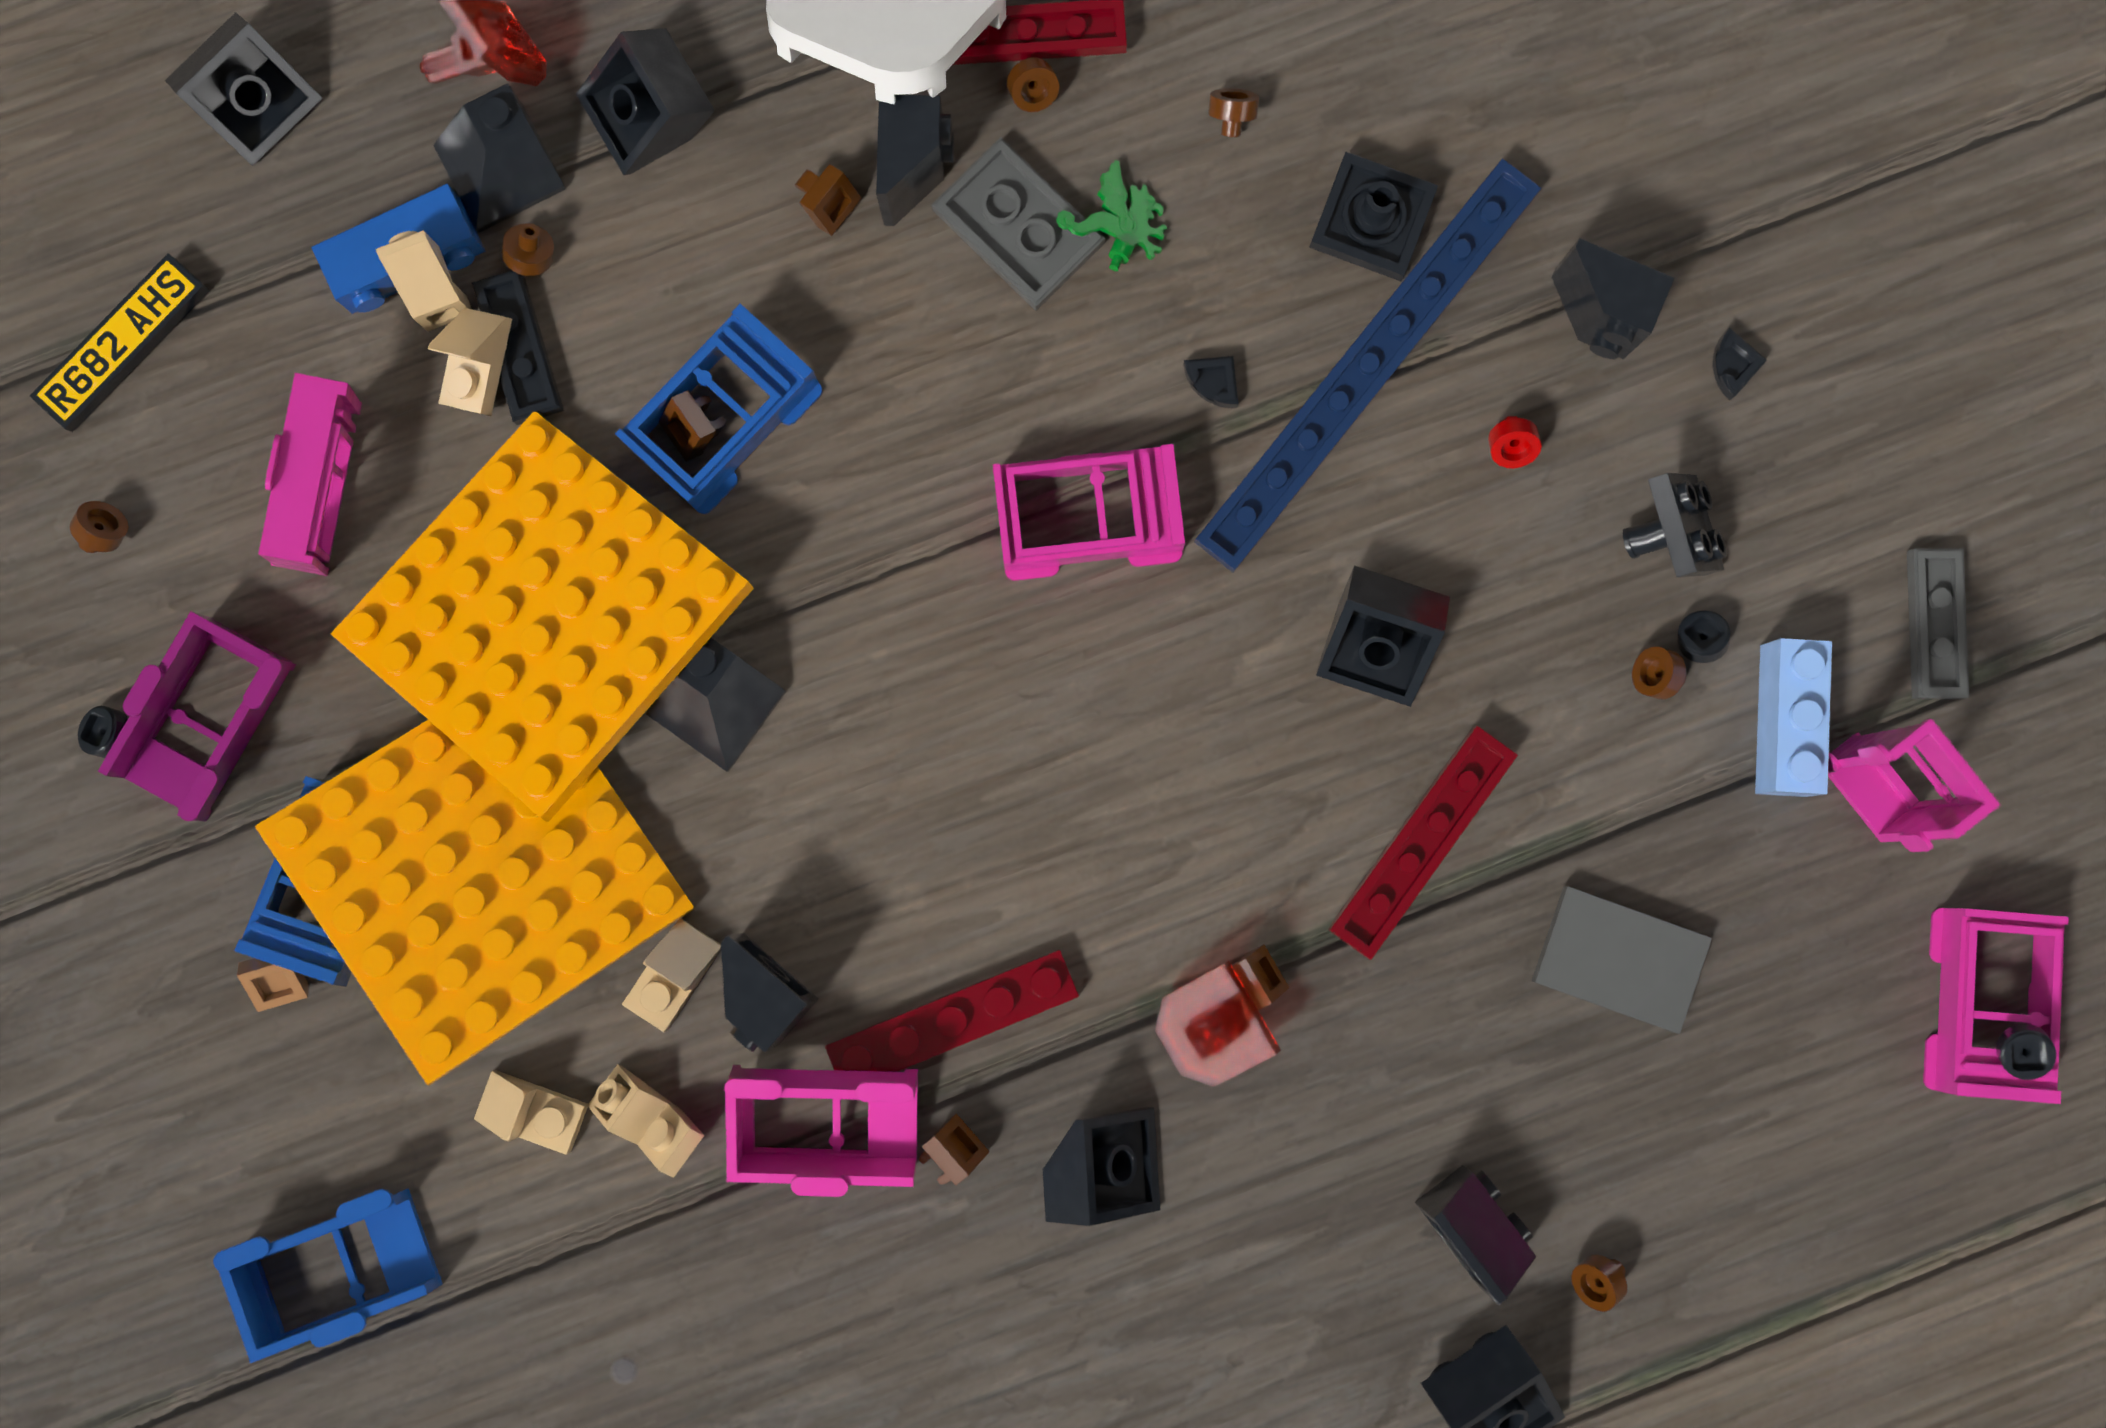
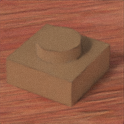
M256 958L239 962L237 977L257 1012L308 998L309 983L303 974Z

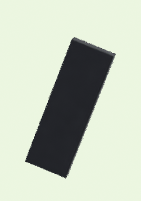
M509 271L472 282L480 311L512 319L500 374L501 384L512 421L516 425L523 424L535 411L542 417L563 412L564 408L524 275Z

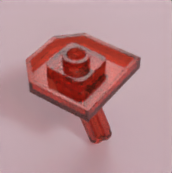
M438 0L458 30L450 37L451 46L425 54L422 57L419 68L421 73L425 74L428 82L436 84L463 74L482 77L493 72H497L507 81L536 87L546 77V59L505 2L497 0Z
M1229 961L1171 991L1162 998L1155 1031L1182 1076L1215 1087L1277 1055L1281 1051Z

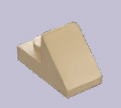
M464 308L433 339L428 346V350L448 355L438 404L492 416L512 322L511 318Z
M679 919L644 960L643 964L647 967L622 1005L662 1032L668 1031L720 952L721 944L683 919Z
M492 1070L474 1119L508 1142L519 1137L567 1155L572 1151L587 1111L588 1103L503 1072Z

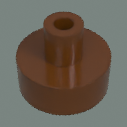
M1027 58L1012 68L1007 78V88L1018 108L1026 112H1038L1046 109L1055 101L1059 93V81L1047 61L1041 58Z
M1217 89L1210 92L1208 114L1213 118L1222 120L1221 134L1223 136H1241L1242 122L1252 121L1257 118L1259 95L1241 89Z
M532 223L513 226L505 233L502 256L505 264L512 271L520 275L536 276L550 268L553 261L554 242L546 230Z
M88 501L81 504L70 522L72 536L78 542L79 547L88 553L116 550L129 529L128 521L121 511L110 504L100 501Z
M1657 646L1650 647L1637 657L1632 669V681L1639 693L1660 700L1668 699L1678 693L1686 681V665L1683 658L1677 652Z
M1597 1254L1590 1255L1572 1271L1571 1280L1576 1294L1587 1306L1601 1312L1609 1311L1624 1299L1627 1294L1628 1287L1625 1278V1268L1616 1259H1609Z

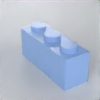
M1780 638L1760 645L1755 794L1797 797L1827 794L1832 641Z

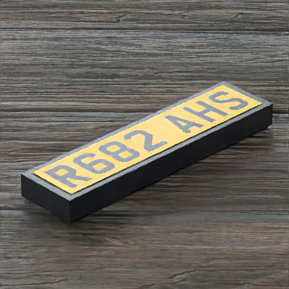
M167 253L34 390L30 397L64 429L73 433L210 290L176 258Z

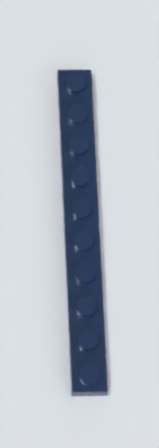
M1503 158L1500 160L1198 535L1194 543L1234 573L1536 197L1541 187Z

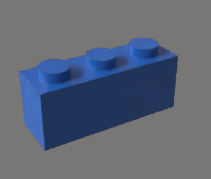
M448 183L311 247L335 300L352 314L355 312L365 313L373 311L384 304L385 298L398 293L381 263L376 249L389 244V240L399 233L406 231L421 232L424 230L439 246L447 269L450 271L460 270L469 266L475 260V256L486 252L460 197Z

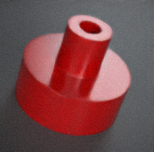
M1517 416L1505 417L1502 422L1493 427L1488 437L1493 461L1505 468H1520L1532 463L1539 456L1542 448L1537 426L1532 421Z

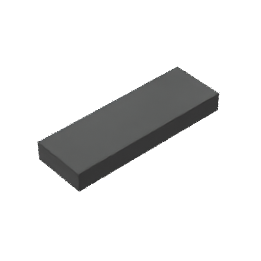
M1964 549L1907 551L1912 699L1969 698Z

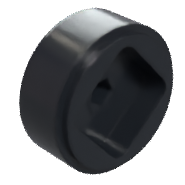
M1706 610L1696 611L1686 616L1680 623L1678 628V646L1682 654L1689 660L1697 663H1710L1720 659L1727 652L1730 644V627L1721 615Z
M107 706L92 708L86 713L79 724L78 743L80 748L87 754L106 758L128 720L126 714Z
M2018 1024L2006 1029L2000 1035L1996 1044L1997 1057L2004 1069L2019 1079L2033 1080L2046 1075L2056 1062L2057 1052L2052 1040L2045 1031L2031 1024Z

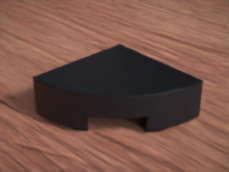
M1731 328L1720 337L1713 354L1715 380L1722 393L1729 400L1741 391L1767 361Z
M1233 356L1184 360L1183 367L1186 378L1193 390L1201 398L1219 407H1238Z

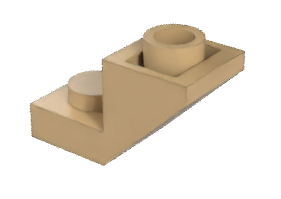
M424 230L421 232L406 231L399 233L389 240V244L376 249L381 263L412 318L426 331L449 324L464 308L472 309L467 296L452 282L439 246Z
M618 1064L608 1078L598 1087L595 1096L587 1105L609 1132L637 1144L660 1172L673 1178L704 1137V1134L680 1108Z

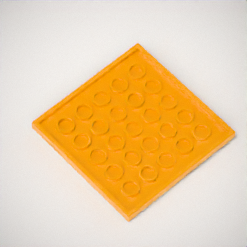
M535 411L343 619L331 635L546 822H549L754 588L748 580Z
M429 720L254 826L428 1086L694 910V906L598 766L552 819L546 822Z

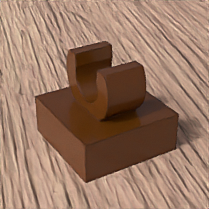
M831 164L827 166L820 177L806 169L794 184L799 190L806 193L799 202L816 226L831 236L861 200L860 195L844 172Z
M688 390L671 398L659 420L660 425L686 462L702 455L711 438L716 437L726 423L724 417H720L715 421H709L703 412L707 410L712 401L710 397L700 396L694 400Z
M1264 944L1248 952L1230 966L1231 971L1220 980L1223 986L1233 981L1239 982L1245 995L1234 1003L1235 1008L1245 1009L1252 1005L1255 1012L1272 1004L1290 988Z
M956 1113L922 1146L925 1151L920 1155L919 1161L925 1164L932 1158L943 1171L937 1179L939 1184H946L951 1180L956 1186L969 1176L990 1151Z

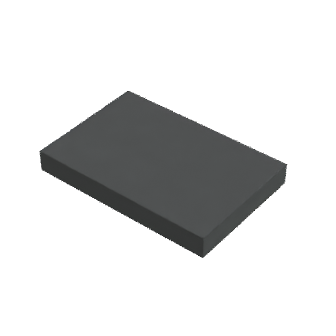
M1002 137L932 204V210L1035 311L1105 244V237L1098 231L1082 237L1074 235L1068 229H1062L1058 226L1056 219L1058 213L1062 210L1071 212L1075 216L1074 222L1080 223L1086 219Z
M1563 886L1532 982L1680 1034L1712 938L1577 889Z

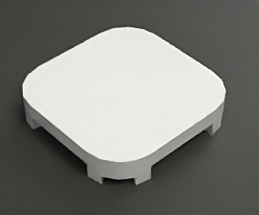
M766 0V12L769 33L777 45L779 56L792 64L801 53H804L874 83L876 100L895 104V95L915 94L928 90L929 95L934 98L946 89V71L988 25L1000 29L1006 18V0Z

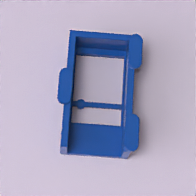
M739 304L732 311L730 318L622 430L619 429L615 435L698 513L708 514L736 486L738 477L734 471L781 422L785 425L795 424L820 398L822 387L814 371L742 304ZM724 355L770 396L753 416L748 414L712 380V375L709 371ZM700 384L708 386L746 423L692 478L647 435L659 424V420L672 397L687 390L690 393Z
M305 776L303 781L305 785L299 798L325 782ZM274 858L243 937L238 940L234 951L333 985L346 987L352 972L323 928L279 913V907L287 887L295 888L277 859Z
M409 1188L395 1194H391L387 1189L376 1190L341 1204L336 1211V1217L269 1242L267 1238L262 1236L253 1238L218 1252L213 1260L214 1267L219 1271L250 1363L309 1340L316 1347H324L355 1335L366 1327V1318L427 1295L443 1285ZM361 1220H365L389 1288V1292L369 1300H365L366 1288L364 1284L359 1283L340 1229ZM332 1232L351 1286L349 1288V1295L355 1298L357 1304L285 1332L260 1260Z

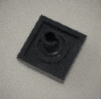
M1345 152L1309 248L1401 282L1408 268L1438 185Z
M1665 473L1648 479L1659 519L1623 529V541L1630 557L1635 559L1640 557V555L1668 547L1677 578L1706 576L1725 570L1722 558H1725L1727 555L1726 546L1718 529L1713 530L1707 511L1712 509V499L1705 482L1698 481L1697 475Z

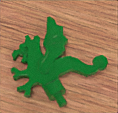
M1117 160L1110 165L1108 172L1100 176L1101 189L1097 195L1103 201L1101 207L1106 212L1100 211L1091 214L1085 221L1080 223L1074 222L1075 216L1071 212L1062 210L1057 215L1056 222L1058 226L1062 229H1068L1074 235L1083 237L1100 230L1114 237V243L1108 254L1112 259L1109 268L1113 271H1118L1121 264L1128 263L1137 245L1143 247L1147 259H1154L1155 254L1161 253L1162 248L1149 242L1148 237H1156L1159 240H1163L1165 237L1163 232L1167 230L1166 225L1163 224L1156 229L1148 224V220L1154 218L1152 212L1156 211L1159 216H1162L1164 208L1160 203L1155 202V198L1152 195L1148 194L1146 185L1143 184L1141 190H1138L1135 185L1129 188L1130 208L1129 210L1127 209L1125 202L1128 194L1122 182L1120 162Z

